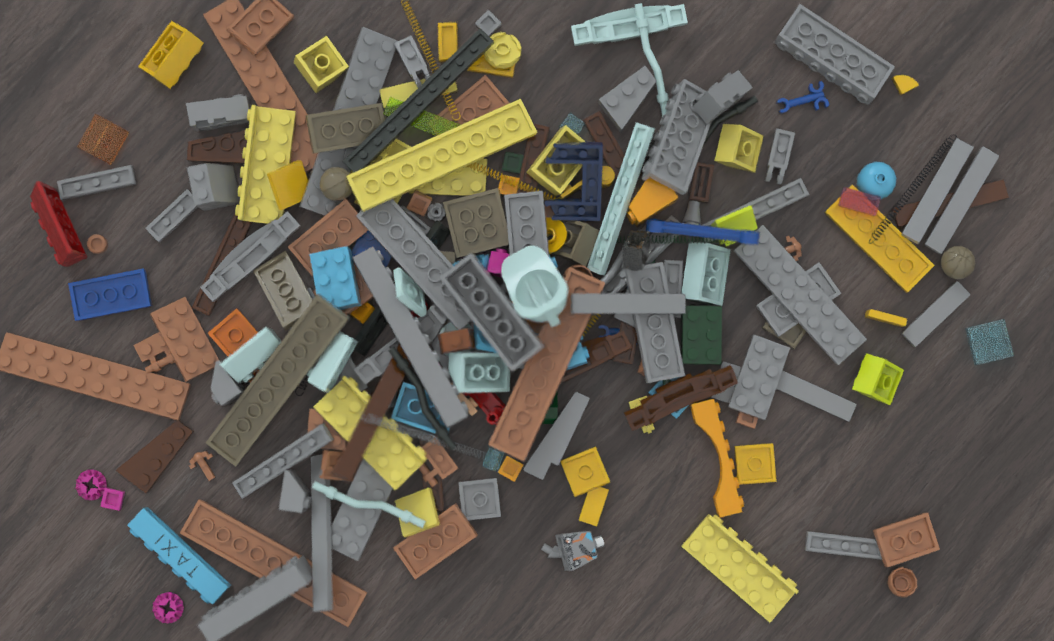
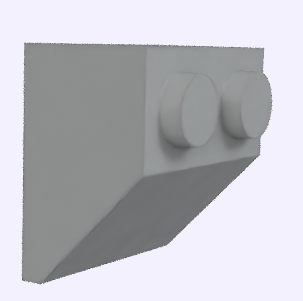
M218 360L215 363L211 384L213 394L211 396L217 404L229 406L239 399L246 389L242 383H238L222 368L220 364L223 361Z
M285 470L279 510L303 513L308 508H311L312 505L310 490L295 470Z

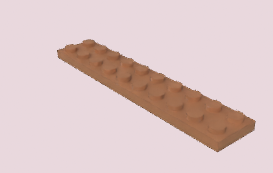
M227 0L203 14L258 107L296 111L291 161L301 160L305 173H308L313 169L318 154H312L305 116L308 114L267 46L254 56L227 31V28L245 11L239 0Z
M571 267L564 279L568 287L566 305L563 311L557 315L561 323L551 327L549 321L544 322L538 337L546 347L526 362L488 444L522 461H525L592 315V313H571V294H601L606 284Z
M7 332L0 348L1 372L176 421L180 420L191 387L190 383L154 373H147L140 369Z
M198 499L180 532L183 536L259 578L262 576L266 578L278 566L282 568L292 557L297 556L299 558L302 556L201 499ZM306 558V560L312 567V561ZM332 573L333 610L322 611V613L349 627L368 592ZM313 578L307 585L291 594V596L313 607Z

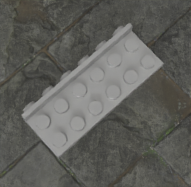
M799 4L774 41L781 50L789 52L796 60L804 62L811 70L819 72L828 81L834 82L844 92L852 94L859 102L867 105L874 100L895 67L801 4Z
M685 79L673 86L671 90L673 95L665 106V109H667L666 114L663 115L659 123L661 125L660 130L654 136L655 144L649 150V160L642 169V172H644L643 180L646 181L650 177L682 195L687 193L711 124L710 122L707 125L693 109V106L698 102L696 98L707 91Z

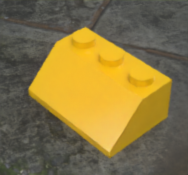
M171 21L138 67L171 89L178 82L182 72L189 67L193 57L200 52L203 42L187 29Z

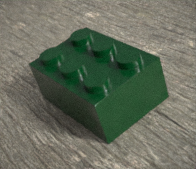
M685 306V313H681L682 363L720 365L722 351V306Z

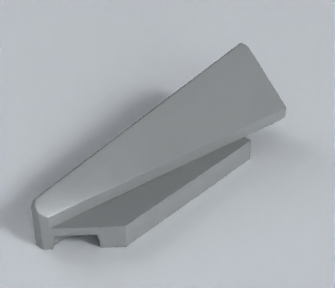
M575 392L524 467L525 472L543 480L551 462L559 465L588 404L589 397Z

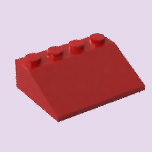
M40 181L37 182L30 195L32 199L31 207L35 213H38L40 217L38 220L39 224L48 234L46 239L56 252L54 257L57 263L69 267L88 258L57 189Z

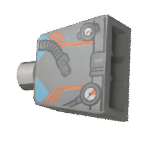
M590 531L555 535L565 571H573L596 559V549L604 547L602 536L592 537Z

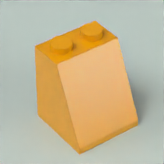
M649 177L629 205L626 217L631 224L635 223L637 227L647 219L652 218L674 204L678 196L671 188Z

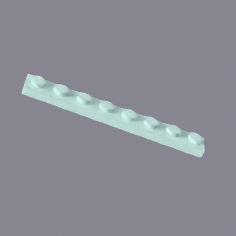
M640 123L635 124L587 266L590 271L605 276L654 132V128Z

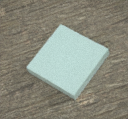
M398 267L393 270L397 299L420 317L426 315L425 297L422 289L401 268Z

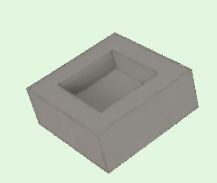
M487 10L475 22V25L490 37L502 23Z

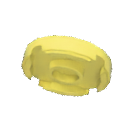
M503 32L490 36L494 44L484 53L486 61L496 68L503 69L515 65L521 56V45L518 39L513 35L510 36Z

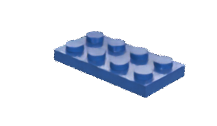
M144 268L68 283L75 321L152 307L146 270Z

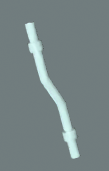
M642 3L635 4L636 26L640 31L643 51L657 80L658 94L656 97L657 102H660L663 117L667 111L665 106L669 100L668 93H665L662 71L650 48L646 27L648 22L644 16Z
M316 481L312 486L313 489L326 494L325 497L332 500L335 498L354 508L382 509L401 518V521L405 523L410 522L423 528L426 522L412 515V512L408 510L403 511L383 501L355 500L338 492L332 486L327 487Z

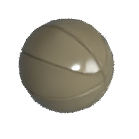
M341 167L327 169L320 179V190L323 195L333 201L346 199L352 193L346 177L350 173Z
M953 246L947 249L941 258L942 270L948 277L953 279L968 277L974 271L976 265L973 253L963 246Z

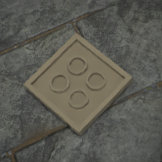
M499 188L443 202L457 258L468 256L470 253L476 254L509 245L507 219Z

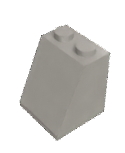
M206 163L187 167L195 206L203 211L240 204L234 166Z

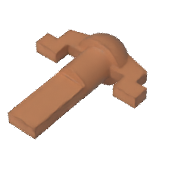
M786 236L787 242L791 241L792 245L784 249L789 254L796 252L793 258L795 261H798V257H801V244L794 237Z
M207 451L197 452L189 461L191 464L189 467L190 469L196 467L195 462H197L210 481L215 478V475L204 457L206 456L207 459H210L213 455Z

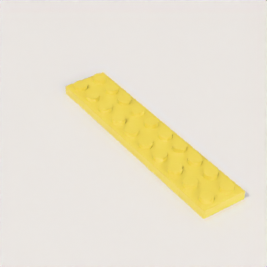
M519 99L346 177L362 212H365L537 134V130L522 100Z

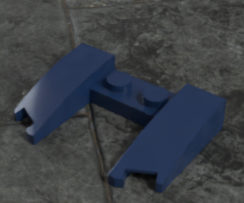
M554 143L553 147L556 149L551 158L547 156L545 163L583 164L582 198L545 200V206H551L555 214L551 216L552 220L600 221L603 143Z

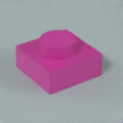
M104 488L100 507L120 511L125 491Z

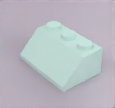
M693 242L689 243L681 294H685V300L722 306L731 249L704 242L702 244L700 242H695V244Z
M265 327L220 365L238 383H247L254 378L253 373L258 369L261 370L282 341L273 329Z
M339 331L320 356L317 364L308 372L307 376L309 378L307 381L324 392L331 391L358 341Z
M449 352V374L458 392H510V369L498 353Z

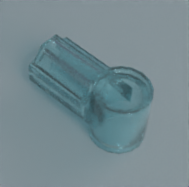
M488 445L489 449L482 467L498 472L505 452Z

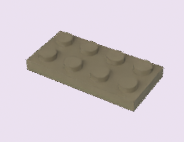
M382 103L305 115L312 154L359 146L385 121Z
M284 251L253 270L282 327L288 330L294 326L313 298L289 254Z

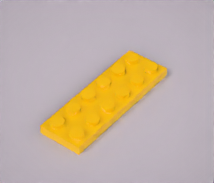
M853 185L824 212L906 293L934 266L915 245L901 235L902 233L892 223H887L885 219H888Z

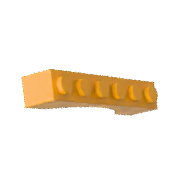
M714 399L693 403L690 405L694 423L709 436L719 457L720 478L717 490L713 496L717 516L724 517L741 513V507H744L742 496H738L737 488H739V482L732 473L735 467L733 459L728 457L727 451L730 450L728 440H724L722 432H725L723 421H719L718 413H721L719 403L715 402Z

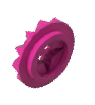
M93 469L86 470L80 473L76 479L75 489L78 495L85 500H96L103 495L107 482L101 472ZM93 479V484L98 488H91L88 491V486L84 482H90Z
M166 592L157 596L153 602L152 612L156 619L162 623L171 624L182 616L184 605L178 595ZM170 601V607L173 608V611H169L165 615V609L161 606L167 605Z

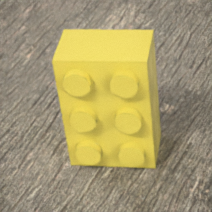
M566 125L559 129L526 172L554 196H558L564 191L583 166V164L545 163L547 156L551 158L556 149L553 147L554 143L585 142Z

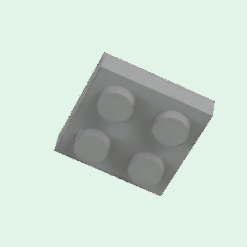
M497 478L458 482L461 511L467 520L501 517Z

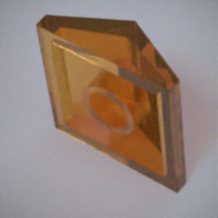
M95 114L77 147L111 165L129 132Z

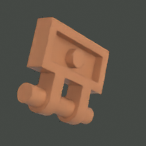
M159 332L133 345L143 363L150 360L151 365L145 367L147 373L158 372L165 365L175 363ZM165 352L166 357L158 361L156 356Z
M430 441L421 447L426 453V460H429L435 468L430 472L424 463L418 468L423 474L425 482L428 481L431 487L438 483L434 478L435 475L439 474L443 480L458 469V466L443 445L440 446V444L437 445V443L434 444V441L433 443Z

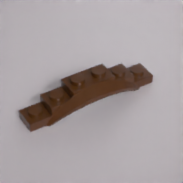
M624 330L615 335L602 336L582 342V347L586 346L589 358H586L588 363L567 370L561 383L590 371L598 365L613 359L615 356L632 349Z
M731 365L715 372L709 369L693 377L689 373L656 388V394L640 400V406L628 410L624 414L631 430L634 431L643 426H649L688 405L722 393L727 388L738 384Z

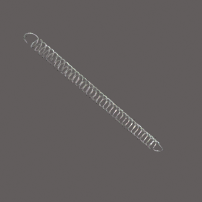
M378 418V420H377L378 423H379V419H381L380 423H381V425H382V420H384L383 425L385 426V421H388V420H385V419H382V418ZM430 435L429 438L431 440V443H433L434 437H436L435 441L437 445H439L437 442L438 437Z

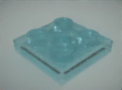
M1005 319L965 328L975 365L1014 356Z

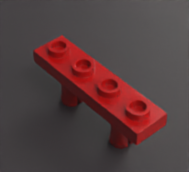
M462 392L464 395H469L487 415L486 420L489 424L498 425L506 405L494 392Z

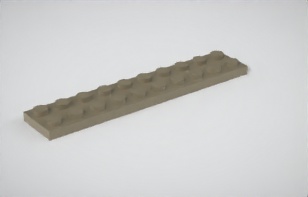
M317 294L206 441V444L236 467L336 337L349 317L322 295Z

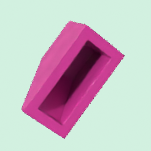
M496 248V251H491L487 270L491 276L502 277V264L510 256L507 250Z

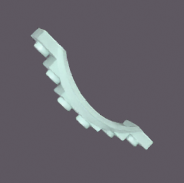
M684 4L643 7L644 16L648 22V26H646L648 35L649 33L668 30V28L687 25L688 23ZM635 8L607 13L587 20L583 24L572 25L574 46L607 41L616 42L641 37L639 28L636 26L637 15Z

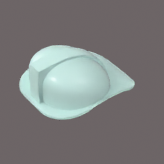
M527 246L507 257L502 264L501 272L516 312L521 317L534 322L549 321L551 327L560 324L561 322L557 315L563 311L566 305L568 287L546 252L537 246Z

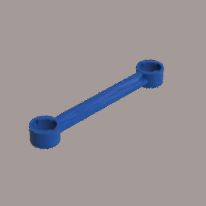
M661 219L646 220V231L729 240L744 244H759L760 232L685 224Z

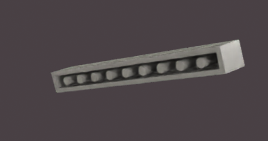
M371 247L352 257L353 262L446 428L448 429L468 417L467 412H469L467 405L464 401L460 402L457 397L460 393L455 384L451 385L448 381L450 375L446 368H441L438 362L441 360L435 350L432 352L429 344L431 342L427 334L421 333L419 328L422 326L418 318H413L410 313L411 309L397 299L396 287L391 279L394 276L389 267H384L382 263L384 258L379 250L375 251L374 247Z

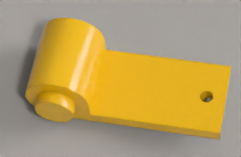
M602 166V188H607L613 183L615 173L611 167ZM582 180L573 187L570 184L567 185L560 198L566 199L582 188Z

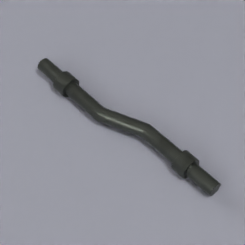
M756 96L735 104L734 108L715 118L710 124L704 144L721 123L737 114L744 113L747 108L757 103Z
M394 346L389 350V353L397 362L396 366L400 371L403 370L415 386L422 413L436 430L435 434L438 438H442L451 451L456 447V444L448 435L449 431L445 426L442 427L429 409L423 384L409 367L410 363L407 359H403Z

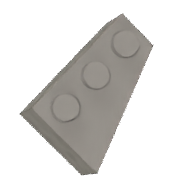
M646 66L639 69L598 101L599 106L620 134L656 84L657 80Z
M739 70L733 74L729 72L721 79L720 83L716 82L706 93L703 92L696 98L698 102L693 106V109L707 125L753 88Z
M243 94L233 95L231 98H217L186 103L190 126L197 132L250 122L247 120L248 109H251L250 99Z

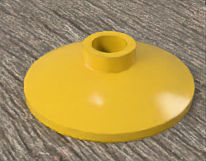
M546 217L547 236H553L551 240H548L550 254L558 251L565 244L567 230L562 221Z

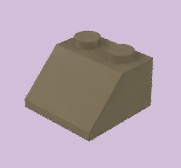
M560 220L566 227L567 239L565 244L552 254L586 267L599 230L577 220Z

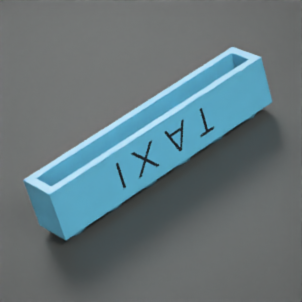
M148 507L143 508L127 525L131 528L130 532L135 537H140L145 541L144 545L150 551L154 550L159 554V560L164 564L168 563L173 568V573L178 577L182 576L187 581L188 587L194 591L197 590L201 594L202 600L206 603H216L230 588L231 584Z

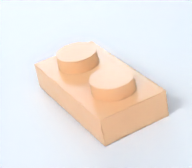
M459 392L460 394L457 397L460 402H465L470 415L473 416L478 412L476 409L478 404L471 397L468 399L462 392Z

